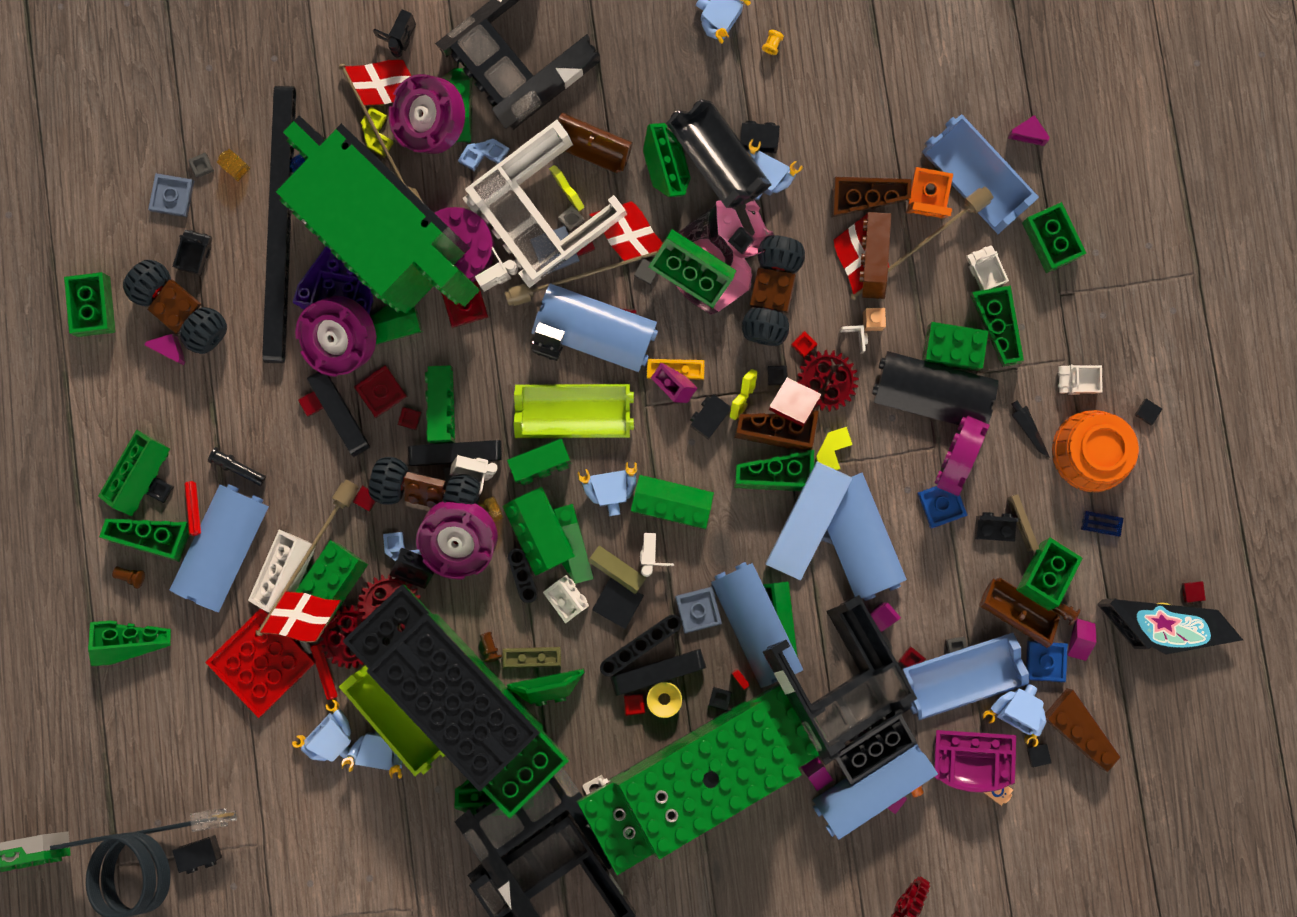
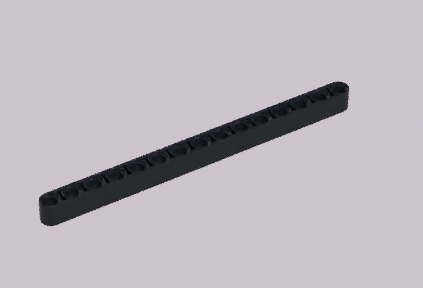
M275 86L273 92L262 351L264 363H285L292 211L279 201L281 197L276 191L293 174L294 148L286 141L288 137L283 132L296 118L295 86Z

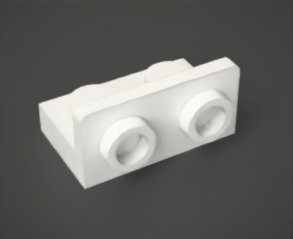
M567 575L543 592L565 623L589 607L585 596L580 594L575 587L574 581Z

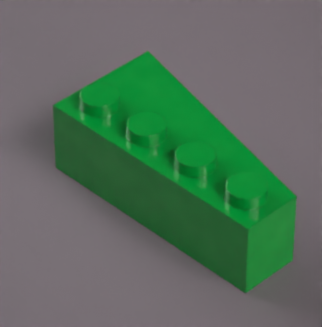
M1011 285L972 292L970 297L985 330L988 331V337L1002 367L1022 364L1024 358Z
M814 450L737 464L734 488L802 491L814 467Z
M105 519L99 537L112 543L180 562L189 537L188 522Z

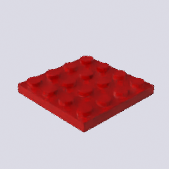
M261 608L205 662L258 718L262 717L315 665L314 659L294 639L277 634L262 633V636L256 635V630H259L269 614Z

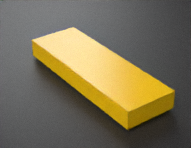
M647 360V379H651L660 363H663L685 375L689 380H704V360Z

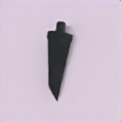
M1018 400L1011 403L1015 410L1012 417L1038 452L1049 457L1029 412V408L1027 406L1022 408Z

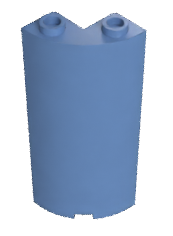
M962 114L956 119L952 117L945 124L947 128L936 138L932 136L925 143L926 148L922 153L939 171L953 173L952 186L964 199L978 188L985 186L990 190L994 198L978 214L999 234L1031 206L1039 196Z
M550 283L531 332L535 334L539 323L565 332L562 345L639 372L641 366H646L649 357L646 355L651 340L655 341L658 330H655L657 322Z
M863 473L852 476V481L827 530L854 596L860 595L861 599L864 598L867 601L876 597L875 593L887 588L891 591L901 587L900 583L907 579Z
M230 484L227 487L219 485L201 522V534L194 537L169 589L185 599H189L200 606L218 613L269 507L262 503L263 499L254 495L252 498H249L239 493V488Z
M744 562L735 566L736 571L726 575L723 572L714 576L716 580L712 581L711 584L760 688L778 681L763 654V651L768 646L787 640L790 647L782 651L794 674L803 671L801 663L753 563L747 565Z
M1014 633L903 668V673L917 697L911 703V712L916 714L919 720L1029 684V673L1021 659V647Z
M915 744L852 785L846 778L814 798L813 802L815 805L813 809L818 816L822 815L829 824L826 828L832 837L836 835L838 839H841L938 775V773L919 746Z

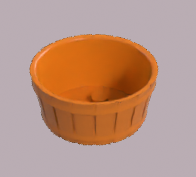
M1092 410L1074 414L1061 424L1054 436L1052 456L1058 473L1067 483L1082 491L1102 492L1115 487L1129 475L1137 462L1139 446L1135 432L1125 420L1104 411Z

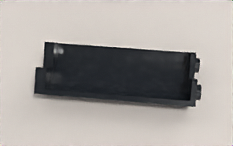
M700 99L689 112L678 110L667 121L666 124L726 208L741 206L744 204V200L748 198L755 199L772 185L711 101Z
M887 351L885 358L881 357L879 363L881 377L878 384H874L872 394L875 395L874 403L960 425L962 418H967V416L989 424L993 412V402L997 396L999 380Z

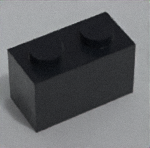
M755 121L742 122L740 141L747 151L750 150L749 143L753 139V147H758L759 141L761 142L758 151L777 153L780 126L772 122L757 124Z
M714 394L711 398L709 396L705 398L701 404L703 408L700 413L696 411L690 419L692 422L690 427L708 440L731 410V406Z
M216 835L179 846L172 850L179 873L186 871V874L198 871V867L205 865V868L217 864L216 861L222 858Z

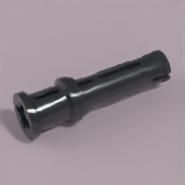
M215 447L208 457L209 463L213 462L221 466L224 471L231 470L260 487L264 482L258 480L257 477L264 481L266 479V475L236 461L233 455H226L219 451L218 447Z

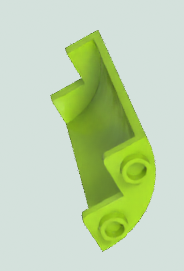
M630 384L515 385V438H630V430H634V418H630V403H634V392H630Z
M363 666L359 671L346 679L339 688L415 777L420 772L424 775L432 768L430 764L440 755L445 757V755L366 672L368 668Z

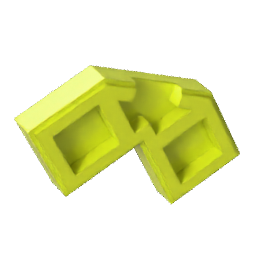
M370 107L368 113L379 133L388 117L375 108ZM364 116L361 125L367 148L385 158L386 154L368 119ZM379 133L389 152L394 144L393 140Z
M555 165L550 167L549 170L572 205L578 211L584 209L581 199L570 187L562 171Z
M751 369L743 377L741 393L734 399L731 405V419H738L739 415L746 410L748 405L746 403L750 393L753 394L756 387L758 374L756 370Z
M847 427L827 433L816 455L818 462L835 470L840 469L835 451L852 445Z

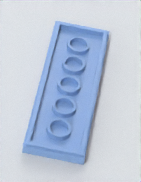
M816 461L766 561V565L798 580L802 579L852 481V477Z

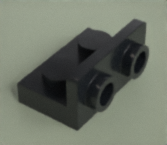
M982 512V516H976L975 539L1015 542L1016 522H1019V518H1013V514L1002 513L1001 517L994 516V513Z
M401 548L389 575L425 589L434 572L424 564L422 555Z

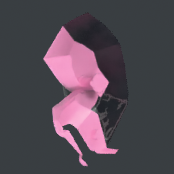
M721 200L716 201L715 207L678 232L736 270L732 282L713 308L676 285L684 297L710 315L721 311L749 291L752 273L745 258L760 254L761 252L758 253V248L761 242L767 236L773 235L772 231L766 229L759 213L760 207L755 200L745 204V210L755 231L752 237L756 240L744 254H741L728 242L740 227H743L736 210L726 208Z

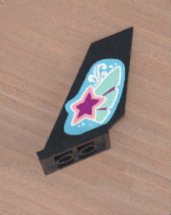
M1116 598L1102 599L1097 604L1134 649H1150L1152 647L1167 655L1243 640L1219 610L1117 600Z

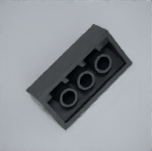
M899 712L846 745V747L840 750L841 754L835 761L843 775L852 785L917 744V741Z

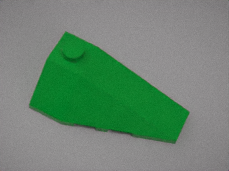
M386 305L370 316L376 331V345L423 332L416 305L407 314L402 311L398 313L395 309Z
M570 504L553 509L575 555L574 558L562 563L575 584L594 579L574 505Z
M111 620L90 622L88 652L91 666L112 665L171 646V629L153 626L141 628L135 627V624L132 623L120 625L117 624V621Z

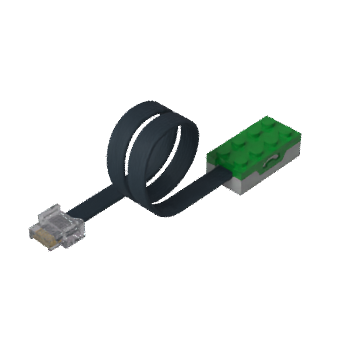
M225 808L207 810L190 814L191 821L74 842H69V832L43 834L1 842L0 872L28 868L32 866V863L33 866L49 863V860L50 863L63 861L62 857L71 856L70 847L103 841L93 852L86 872V892L92 908L102 917H130L155 910L163 903L168 894L171 879L170 867L165 852L156 840L146 834L191 826L192 832L226 827L228 822L237 820L236 810L227 812ZM125 845L136 855L143 877L140 899L132 909L121 902L114 882L116 861ZM101 865H102V870H101V888H102V893H103L104 899H103L102 894H101L100 882H99ZM155 866H156V870H157V888H156V871H155Z

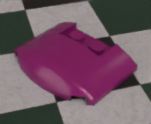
M936 730L935 770L938 775L934 778L958 790L980 793L1001 790L1010 784H1015L1016 735Z

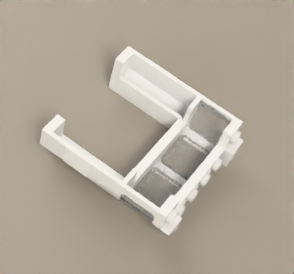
M558 120L554 121L465 189L468 194L462 198L471 211L480 215L487 225L491 223L494 227L491 231L498 240L500 238L503 239L505 244L502 246L509 255L513 253L516 257L514 262L521 270L518 274L529 288L627 215L624 207L613 195L608 199L610 203L608 206L563 240H560L519 186L573 145L568 133Z

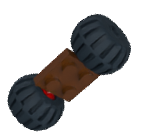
M771 235L764 238L758 248V253L761 252L758 254V261L764 269L758 268L750 302L751 307L757 308H752L745 314L742 320V332L744 337L751 342L768 346H779L786 340L789 334L788 318L781 312H789L796 280V274L794 273L799 271L805 261V250L802 243L798 240L785 236Z
M143 260L136 264L126 275L123 281V289L129 300L140 306H149L147 310L175 334H179L182 343L188 350L199 354L208 353L225 336L227 324L223 316L212 308H199L201 303L174 280H171L169 271L161 263L154 260Z
M384 457L377 460L372 469L368 490L370 497L383 505L398 503L405 491V501L432 508L442 501L444 503L446 501H454L456 503L478 505L481 484L470 475L458 474L450 478L445 490L444 480L410 473L403 461L395 457Z

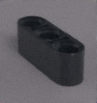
M513 549L508 554V561L520 599L525 603H532L537 599L538 591L529 562L523 550ZM516 552L522 554V560L519 563H515L512 559L513 554ZM525 570L528 573V579L522 582L519 580L518 574L520 571ZM526 589H531L534 592V597L531 600H527L524 597Z

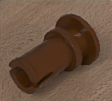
M116 566L112 577L126 581L129 585H133L135 589H139L144 582L145 572L143 570L130 571Z
M1062 602L1058 607L1052 609L1059 613L1064 620H1069L1068 625L1070 626L1077 620L1080 614V609L1075 611L1073 610L1074 607H1068Z
M492 632L479 635L484 648L483 655L486 656L483 662L490 663L502 658V655L497 654L498 648H495Z

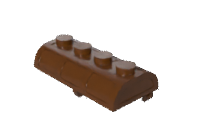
M561 113L558 121L568 133L573 144L565 152L617 174L624 171L633 142Z
M999 577L996 580L993 578L982 595L979 607L1042 644V646L1049 648L1055 637L1060 614L1054 610L1048 611L1016 591L1017 588L1002 578Z

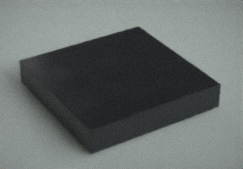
M610 577L592 610L626 629L644 595L638 591L634 594Z

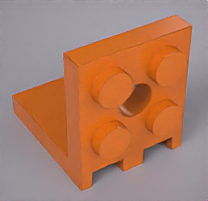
M915 167L911 186V199L908 201L906 213H915L940 219L950 217L952 208H947L953 173ZM928 184L935 186L936 191L933 195H929L925 191Z

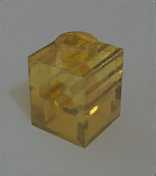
M230 149L222 152L216 162L237 182L250 169Z

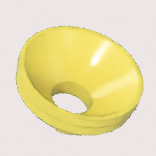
M660 682L649 690L647 705L654 715L668 718L680 710L682 695L674 684ZM662 693L670 696V702L666 705H662L658 700Z

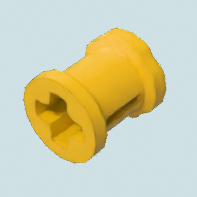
M769 30L767 41L763 44L762 50L768 54L777 55V48L784 35L776 30Z

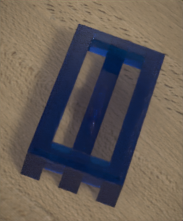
M1084 511L1081 530L1121 537L1124 518ZM1089 516L1118 521V525L1089 520ZM1088 524L1110 527L1117 529V532L1087 526Z

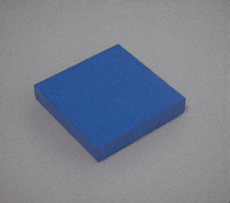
M937 486L917 493L930 529L968 516L960 495L956 496L937 488Z
M1027 641L1026 669L1029 673V680L1066 682L1068 644L1053 642L1049 648H1046L1037 641Z

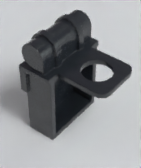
M401 9L389 35L377 29H373V32L377 38L388 42L389 49L395 58H400L402 50L406 51L410 43V36L416 26V22L412 13Z
M185 230L183 235L179 236L180 243L172 267L201 276L206 258L210 254L211 247L209 245H211L212 236H208L205 233H197L193 230Z
M539 323L535 331L534 341L532 342V352L538 356L547 357L549 360L558 361L563 349L562 344L565 332Z

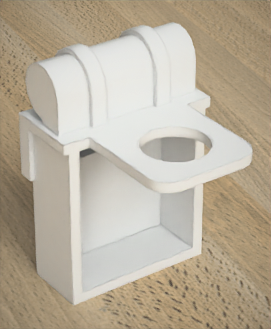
M992 246L983 247L981 250L974 251L966 256L970 264L969 269L973 277L975 276L980 290L993 289L1009 281L999 260L998 253L994 251Z
M493 247L492 250L499 263L475 276L484 292L497 284H503L510 280L509 274L516 275L518 273L516 263L512 260L502 263Z
M1072 364L1069 366H1059V393H1068V395L1102 393V366Z
M457 455L451 464L450 475L467 474L476 478L481 484L480 495L484 480L487 481L493 477L497 471V465L495 463L488 464V460L471 459Z
M644 533L640 561L641 566H643L641 574L644 577H649L652 574L653 566H674L671 563H655L656 533Z

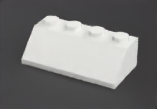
M278 530L248 601L266 612H270L312 543ZM315 548L287 592H295L307 571L309 561L314 555Z

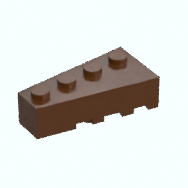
M835 177L832 187L831 218L908 201L911 199L912 179Z
M868 212V219H864L863 231H867V234L862 238V248H865V253H861V265H864V271H860L859 281L863 282L862 298L885 299L891 213Z
M812 411L804 427L776 413L740 414L734 438L807 452L813 448L819 411Z
M1066 688L1045 713L1046 722L1096 766L1108 772L1119 760L1120 756L1074 690Z

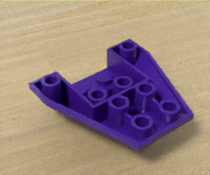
M325 247L297 285L293 303L305 309L326 297L344 296L356 301L370 314L373 294L369 287L358 280L356 274L344 266L345 263L331 253V249Z

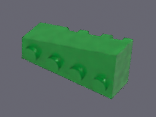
M451 365L428 366V371L425 372V383H428V390L425 391L427 402V441L431 444L456 443L453 367Z

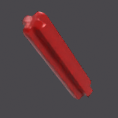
M189 481L184 484L189 534L196 536L201 534L197 487L195 482Z
M319 643L312 645L310 649L326 699H334L338 697L325 658V653L321 651L323 647Z

